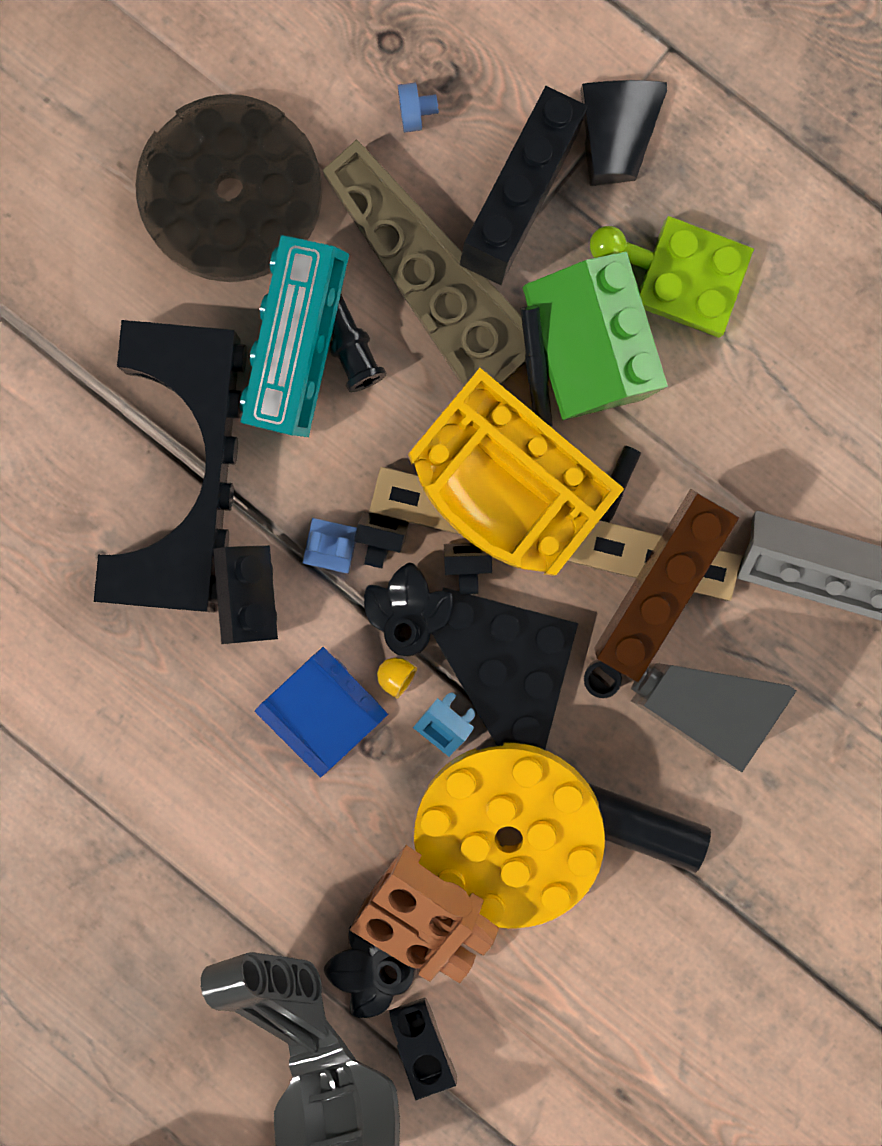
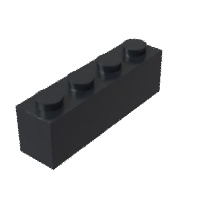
M545 86L464 242L460 266L502 285L579 134L588 105Z

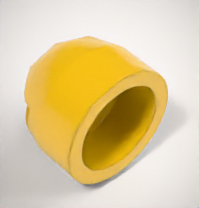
M402 658L387 659L379 666L377 672L378 682L382 689L398 699L412 682L417 672V667Z

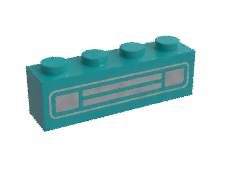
M281 235L279 246L274 249L270 259L272 278L269 292L263 297L260 306L262 325L259 339L254 342L250 352L252 371L249 385L244 388L240 398V410L242 412L240 423L292 436L309 437L349 253L335 246Z

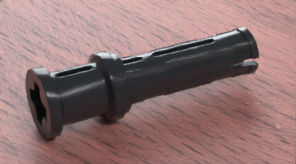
M341 294L331 336L333 340L330 342V352L333 357L339 358L349 380L346 383L348 391L357 392L381 381L386 377V371L383 367H378L368 347L370 337L362 328L356 327Z

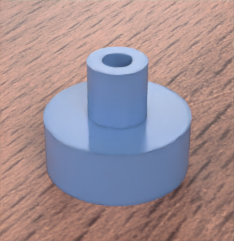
M416 82L398 85L404 133L421 131V116L439 113L437 96L435 94L418 97Z

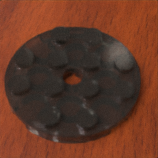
M233 94L214 95L182 106L175 111L176 115L158 132H153L142 151L138 163L135 183L136 200L146 230L160 250L172 262L196 276L214 281L240 282L271 273V255L274 249L279 246L281 235L308 240L319 217L322 204V179L319 164L310 141L285 116L283 111L253 97ZM227 178H235L243 185L240 194L231 199V201H226V199L218 196L217 193L219 184Z

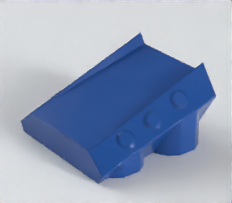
M324 647L311 656L307 662L254 711L320 778L389 715L378 704L376 699L348 673L346 667Z

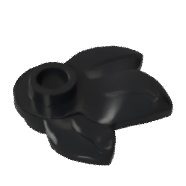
M409 562L394 573L387 589L381 586L368 585L364 594V607L369 622L384 632L385 641L389 649L397 655L410 657L421 653L429 643L430 634L442 629L449 622L453 610V594L446 591L430 593L421 570L414 563ZM408 624L411 627L412 634L409 640L404 642L400 637V630L404 625Z
M350 926L348 936L351 949L334 955L324 966V973L333 986L343 992L351 993L350 1014L358 1018L378 1016L390 1007L394 995L405 992L412 985L416 969L405 965L351 932ZM386 965L392 966L396 970L397 979H392L386 974L384 970Z

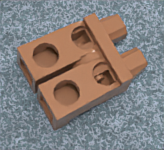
M405 845L385 874L364 899L350 931L405 965L420 969L418 975L429 982L440 971L460 984L472 968L476 957L475 954L462 947V943L484 956L493 945L499 927L479 914L484 902L482 898L474 893L468 895L459 885L443 881L418 864L422 855Z

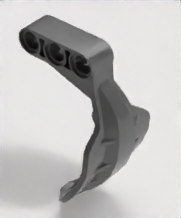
M249 952L206 966L201 975V990L206 1003L212 1009L236 1012L286 1042L289 1046V1068L293 1078L274 1110L276 1146H400V1114L396 1087L393 1081L385 1074L357 1061L340 1036L326 1020L321 995L322 983L320 975L311 962L296 958Z

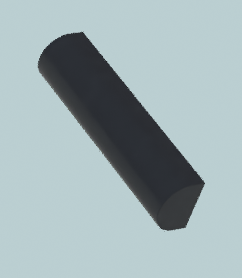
M588 783L599 803L606 841L694 873L700 869L710 843L711 829L709 827Z

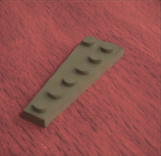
M356 139L323 169L324 177L462 386L464 387L479 368L483 369L502 385L526 363L521 315L487 278L460 266L461 250Z

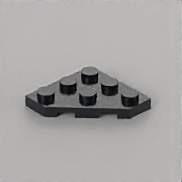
M443 587L442 591L453 594L452 615L446 626L432 633L495 744L503 746V743H520L545 750L578 623L471 594H460L459 591Z

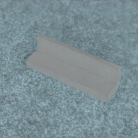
M761 511L755 512L752 518L751 540L741 559L737 579L882 621L881 546Z

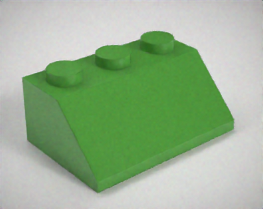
M627 251L584 260L527 283L522 287L527 305H537L540 309L547 371L562 421L643 401L668 387Z

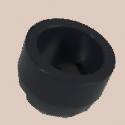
M598 659L589 664L584 675V685L587 691L597 698L613 696L620 689L622 682V673ZM596 667L601 668L614 680L611 686L593 671Z

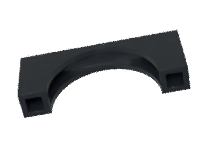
M121 320L117 367L126 375L137 376L159 383L183 399L192 411L201 430L205 445L206 465L201 491L194 506L181 524L160 541L137 551L115 555H98L93 602L215 613V603L218 604L213 549L229 547V530L223 529L224 510L231 511L234 496L233 483H227L229 464H236L238 454V438L232 436L233 418L239 419L241 416L240 398L242 391L236 390L237 373L245 372L247 361V347L245 344H240L241 339L235 330Z

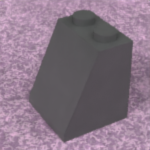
M656 663L652 669L647 668L639 683L634 681L631 690L636 692L631 702L722 764L743 772L797 690L785 684Z

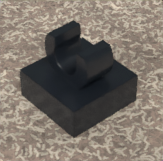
M364 512L358 523L354 542L368 545L364 564L382 569L388 550L400 553L405 542L409 523Z
M472 543L444 544L445 575L459 574L460 594H478V574L492 573V556Z

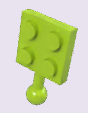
M670 216L664 220L654 251L626 242L623 232L614 226H603L597 229L590 239V251L594 258L627 251L631 264L647 269L639 290L646 311L718 338L724 335L754 248Z

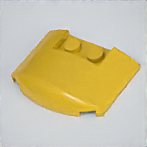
M481 368L476 371L408 453L411 465L414 463L420 484L427 497L454 529L492 557L517 568L544 572L543 575L555 576L559 573L624 490L621 485Z

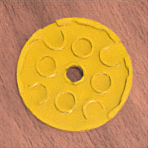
M503 743V746L488 747L480 750L474 748L466 751L447 763L435 775L425 790L418 808L414 827L415 851L422 855L419 861L421 866L443 881L459 885L468 895L474 893L484 900L480 915L499 928H525L546 923L563 915L586 895L600 871L605 848V834L597 798L587 781L574 767L557 755L539 747L520 743ZM503 827H514L521 833L523 837L522 842L513 846L504 845L502 847L496 837V832Z

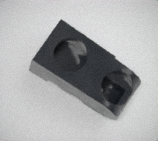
M422 998L389 1010L390 1020L398 1042L397 1048L415 1101L455 1087L457 1084V1073L451 1058L448 1056L427 999Z

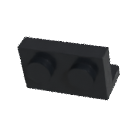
M270 545L213 549L221 644L278 639Z

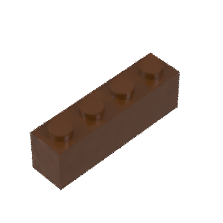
M690 488L594 647L598 660L639 683L737 523L738 516Z

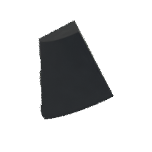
M621 80L583 83L580 91L582 103L588 105L584 121L586 129L585 149L590 186L636 181L667 93V82Z

